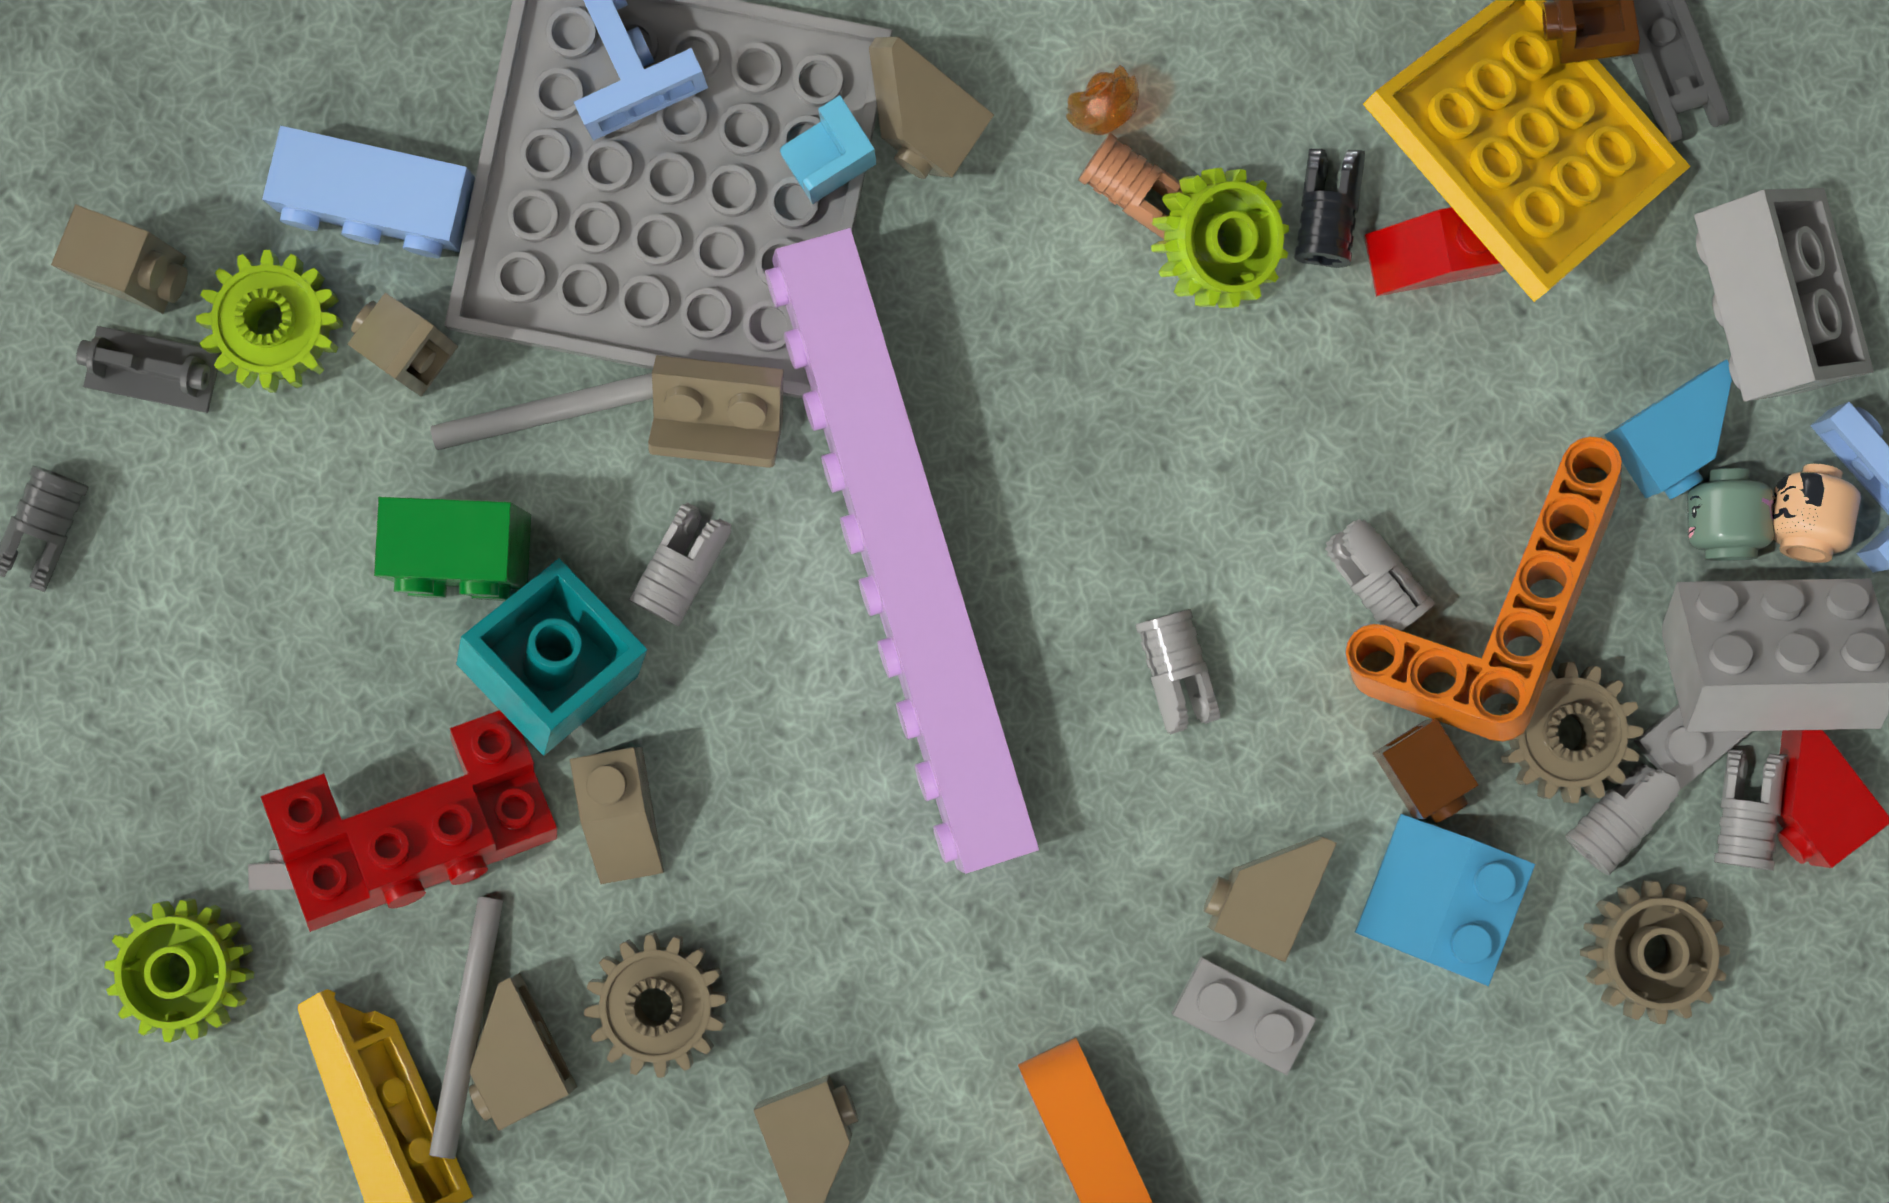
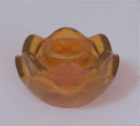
M1119 65L1114 73L1099 72L1092 76L1085 91L1074 92L1069 95L1068 107L1066 108L1069 112L1066 114L1067 120L1076 129L1096 136L1107 134L1120 127L1133 116L1138 107L1139 87L1135 74L1130 77L1125 68Z

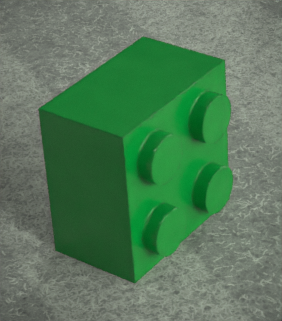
M378 497L374 576L394 582L393 592L408 593L407 596L446 598L447 586L459 587V595L471 596V599L506 601L510 597L511 589H521L528 583L531 514L511 502Z

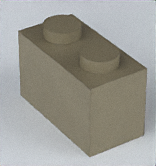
M76 204L51 263L52 266L94 289L164 314L168 301L174 303L180 298L188 276L187 268L183 267L186 256L149 231Z

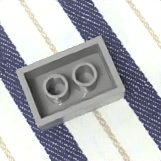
M1824 188L1764 189L1694 215L1698 229L1696 236L1697 251L1703 263L1708 266L1715 292L1712 299L1713 311L1717 321L1725 330L1731 352L1729 359L1730 375L1734 384L1741 390L1744 402L1804 393L1874 372Z
M1871 578L1677 582L1662 624V638L1685 732L1881 729L1889 713V635Z

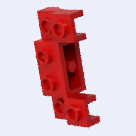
M500 710L450 728L451 742L464 772L463 776L349 818L341 819L324 773L260 796L310 932L386 903L388 908L391 909L409 905L421 899L426 894L425 889L447 880H450L452 885L470 882L484 875L488 871L487 865L557 839V826L534 772V762L524 737Z

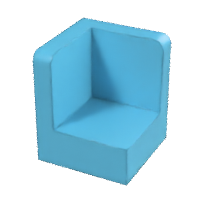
M840 95L818 109L821 122L780 148L783 160L812 204L876 165L874 147Z

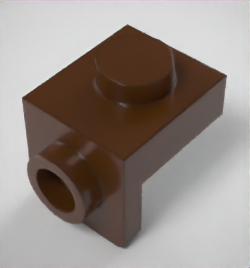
M1552 0L1542 2L1544 37L1546 41H1557L1560 64L1638 54L1640 36L1633 0Z

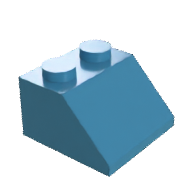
M1400 814L1355 933L1489 986L1535 864L1474 839Z

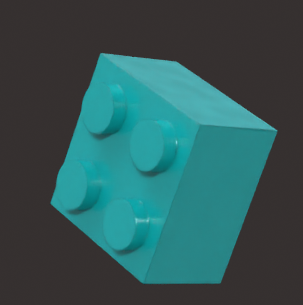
M558 558L461 636L456 665L544 756L638 677L648 649Z

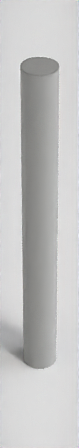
M652 373L432 425L430 429L433 443L437 450L652 399Z
M478 897L430 1147V1156L455 1159L471 1077L469 1071L475 1056L503 900Z

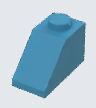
M1727 359L1708 368L1605 434L1607 440L1619 451L1622 463L1645 498L1663 491L1669 500L1679 496L1703 480L1698 469L1716 458L1732 382Z

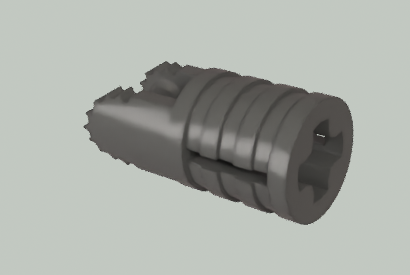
M33 465L29 473L31 479L26 484L24 496L17 505L16 515L11 516L0 542V576L5 577L7 571L12 569L18 555L17 548L24 533L47 541L41 557L36 560L33 566L29 586L45 592L68 539L66 536L67 530L71 528L74 521L73 516L80 506V499L82 495H86L89 487L53 471Z

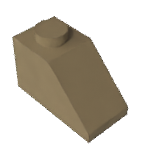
M875 37L869 46L881 138L898 151L894 156V160L916 177L926 179L929 174L931 176L952 178L994 114L900 37Z
M384 293L378 303L371 301L359 312L351 327L354 335L347 344L421 397L458 348V345L434 325L387 293Z
M632 747L570 759L580 822L600 884L664 873L643 747Z
M1314 836L1233 868L1228 880L1218 876L1211 887L1203 908V912L1212 915L1207 927L1280 961L1286 962L1337 843L1324 837Z
M520 973L498 983L469 1071L474 1081V1084L469 1086V1093L473 1104L485 1121L493 1119L498 1131L569 1095L577 1088Z
M829 1074L759 1101L753 1110L788 1203L825 1202L851 1142L852 1132L849 1125L859 1122L854 1103L846 1085L834 1088Z

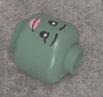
M1724 468L1710 470V482L1693 486L1687 495L1689 543L1692 547L1705 551V560L1739 561L1757 559L1758 549L1768 546L1774 538L1772 489L1765 483L1750 481L1749 469Z

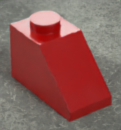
M1452 207L1439 209L1364 235L1376 297L1496 275L1505 269Z
M1823 730L1782 731L1780 755H1787L1781 816L1777 818V822L1783 830L1777 834V837L1784 849L1800 864L1808 861L1811 866L1833 868L1888 826L1889 815Z

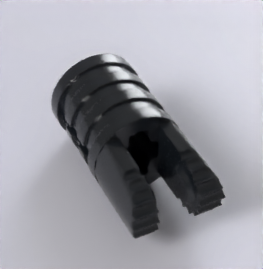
M1309 149L1301 203L1303 207L1300 216L1301 228L1298 230L1297 240L1299 243L1295 248V260L1305 264L1332 268H1343L1351 265L1352 253L1350 250L1353 247L1354 240L1352 235L1356 225L1355 214L1359 209L1365 151L1348 150L1342 163L1339 192L1324 191L1328 174L1327 153L1323 149Z

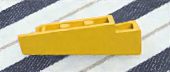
M329 989L321 991L298 1005V1012L364 1202L463 1203L472 1198L473 1194L457 1158L448 1159L429 1155L437 1113L395 1019L377 1011L363 1013L335 1000L336 993Z

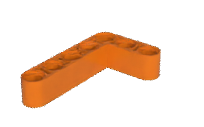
M1590 436L1577 440L1564 453L1482 658L1386 625L1371 624L1363 626L1350 637L1345 652L1353 683L1359 691L1377 700L1431 719H1437L1439 722L1490 740L1503 742L1515 739L1521 735L1530 723L1619 498L1622 460L1617 448L1603 438ZM1593 467L1605 471L1608 476L1601 482L1592 484L1579 480L1576 474L1585 468ZM1565 523L1577 524L1586 531L1583 536L1571 541L1562 540L1553 533L1555 528ZM1544 579L1555 580L1563 586L1561 593L1550 598L1538 597L1529 589L1534 583ZM1520 636L1532 637L1541 644L1538 651L1524 657L1512 654L1506 646L1511 640ZM1372 652H1387L1394 657L1391 665L1382 671L1373 672L1361 667L1364 658ZM1443 672L1453 676L1456 681L1446 692L1431 693L1421 686L1424 679L1432 673ZM1499 693L1508 694L1518 702L1513 711L1501 716L1493 715L1483 708L1486 699Z
M1075 1037L1018 1064L1027 1088L1080 1202L1153 1203L1077 1038Z

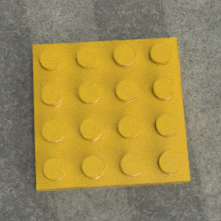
M1495 0L1377 89L1363 105L1533 302H1535L1691 166L1673 145L1669 143L1667 138L1598 59L1560 64L1557 41H1546L1544 37L1542 2H1547L1546 0Z

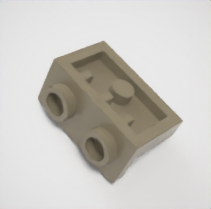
M656 355L652 370L654 418L648 440L649 453L652 455L767 468L773 467L776 461L783 423L784 369Z

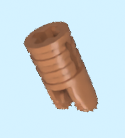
M1110 132L1081 173L1078 181L1093 187L1095 192L1106 196L1108 201L1123 208L1122 211L1164 240L1165 231L1153 226L1152 222L1153 218L1166 217L1168 215L1144 200V197L1151 188L1162 196L1169 193H1182L1180 182L1158 165L1149 163L1147 158L1141 154H1136L1127 144L1119 142L1117 140L1118 137Z

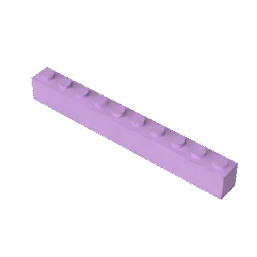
M851 228L777 248L772 258L774 268L765 270L767 284L775 307L786 305L793 330L784 332L786 347L794 369L805 367L812 391L803 394L804 406L813 431L823 429L830 453L821 456L825 476L832 493L840 490L843 492L849 515L840 517L843 535L850 554L861 552L868 577L859 579L861 594L869 616L880 614L887 637L877 641L880 657L888 678L898 675L905 700L896 703L897 712L907 740L917 737L924 762L915 764V771L925 800L936 799L943 823L933 826L942 859L945 863L954 860L957 870L966 874L1038 851L1039 848Z

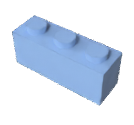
M280 126L262 200L281 213L280 222L296 228L318 231L319 222L343 226L341 235L355 241L378 245L381 235L404 240L403 249L421 256L440 258L442 249L460 252L475 176L465 166Z

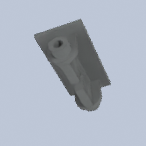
M97 326L95 337L92 341L82 340L76 353V361L78 365L87 367L84 388L208 413L218 372L214 364L222 352L210 354L198 346Z

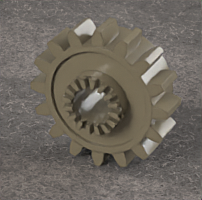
M1575 662L1560 663L1557 679L1550 670L1529 725L1521 735L1509 740L1511 749L1501 756L1503 763H1518L1522 768L1515 781L1519 785H1528L1535 780L1539 781L1537 796L1543 799H1551L1560 787L1561 796L1565 803H1578L1581 796V787H1583L1590 798L1599 799L1604 797V786L1601 781L1603 779L1613 784H1623L1626 777L1618 767L1621 761L1638 762L1640 757L1633 749L1627 747L1628 738L1644 735L1643 728L1628 725L1626 716L1639 708L1637 703H1619L1616 699L1624 684L1620 680H1612L1600 685L1601 668L1597 666L1587 667L1581 676L1578 677ZM1518 702L1517 704H1501L1499 710L1504 714H1508L1516 708ZM1566 715L1574 717L1579 722L1582 731L1580 742L1572 750L1564 748L1563 744L1558 741L1559 736L1556 734L1558 732L1557 725L1561 723L1560 720L1565 718Z
M1643 880L1641 896L1631 886L1622 885L1617 887L1621 903L1615 905L1611 902L1600 900L1596 906L1605 917L1601 924L1585 922L1583 927L1585 931L1596 937L1595 946H1587L1580 949V956L1596 960L1597 968L1591 970L1585 976L1587 981L1595 985L1607 984L1608 987L1603 992L1601 1000L1612 1007L1625 1000L1623 1015L1632 1019L1639 1020L1644 1014L1645 1009L1650 1021L1657 1024H1666L1668 1010H1672L1677 1016L1685 1019L1692 1017L1690 1004L1696 1000L1710 1004L1713 997L1708 988L1713 980L1725 981L1726 974L1718 969L1719 957L1730 954V949L1727 946L1718 944L1715 935L1724 927L1722 921L1712 918L1706 919L1703 916L1709 904L1705 899L1693 897L1684 902L1686 887L1670 883L1662 895V889L1658 881ZM1660 935L1666 945V955L1658 966L1650 968L1644 958V949L1651 938Z
M649 933L645 936L644 950L641 951L629 939L620 944L621 955L624 959L622 962L610 956L604 957L599 962L603 971L608 975L607 979H592L588 982L587 989L599 995L600 1001L585 1008L584 1015L591 1018H600L602 1026L590 1037L593 1042L610 1039L614 1046L611 1048L607 1060L611 1063L618 1060L624 1054L632 1057L630 1074L637 1075L643 1069L646 1062H653L657 1078L665 1077L669 1070L670 1060L675 1059L684 1071L688 1070L694 1064L690 1049L694 1047L699 1052L708 1054L714 1045L705 1034L706 1030L722 1031L725 1026L726 1020L719 1015L713 1014L714 1007L725 1004L729 1000L728 993L713 992L711 984L722 972L720 968H712L707 971L702 968L700 963L706 953V950L702 947L690 955L682 952V936L676 935L667 947H660L657 934ZM659 988L671 997L673 1012L668 1020L654 1021L644 1014L641 1008V996L645 990Z

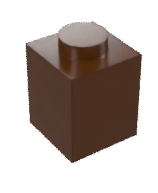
M1437 719L1424 720L1373 752L1374 757L1413 818L1425 819L1431 815L1435 823L1440 822L1463 809L1468 804L1464 794L1478 786L1475 778Z

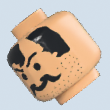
M1807 464L1803 467L1802 472L1788 474L1777 482L1773 497V540L1780 544V552L1785 556L1805 562L1824 563L1831 561L1833 554L1841 553L1851 547L1861 504V496L1854 485L1842 479L1843 472L1840 469L1825 464Z

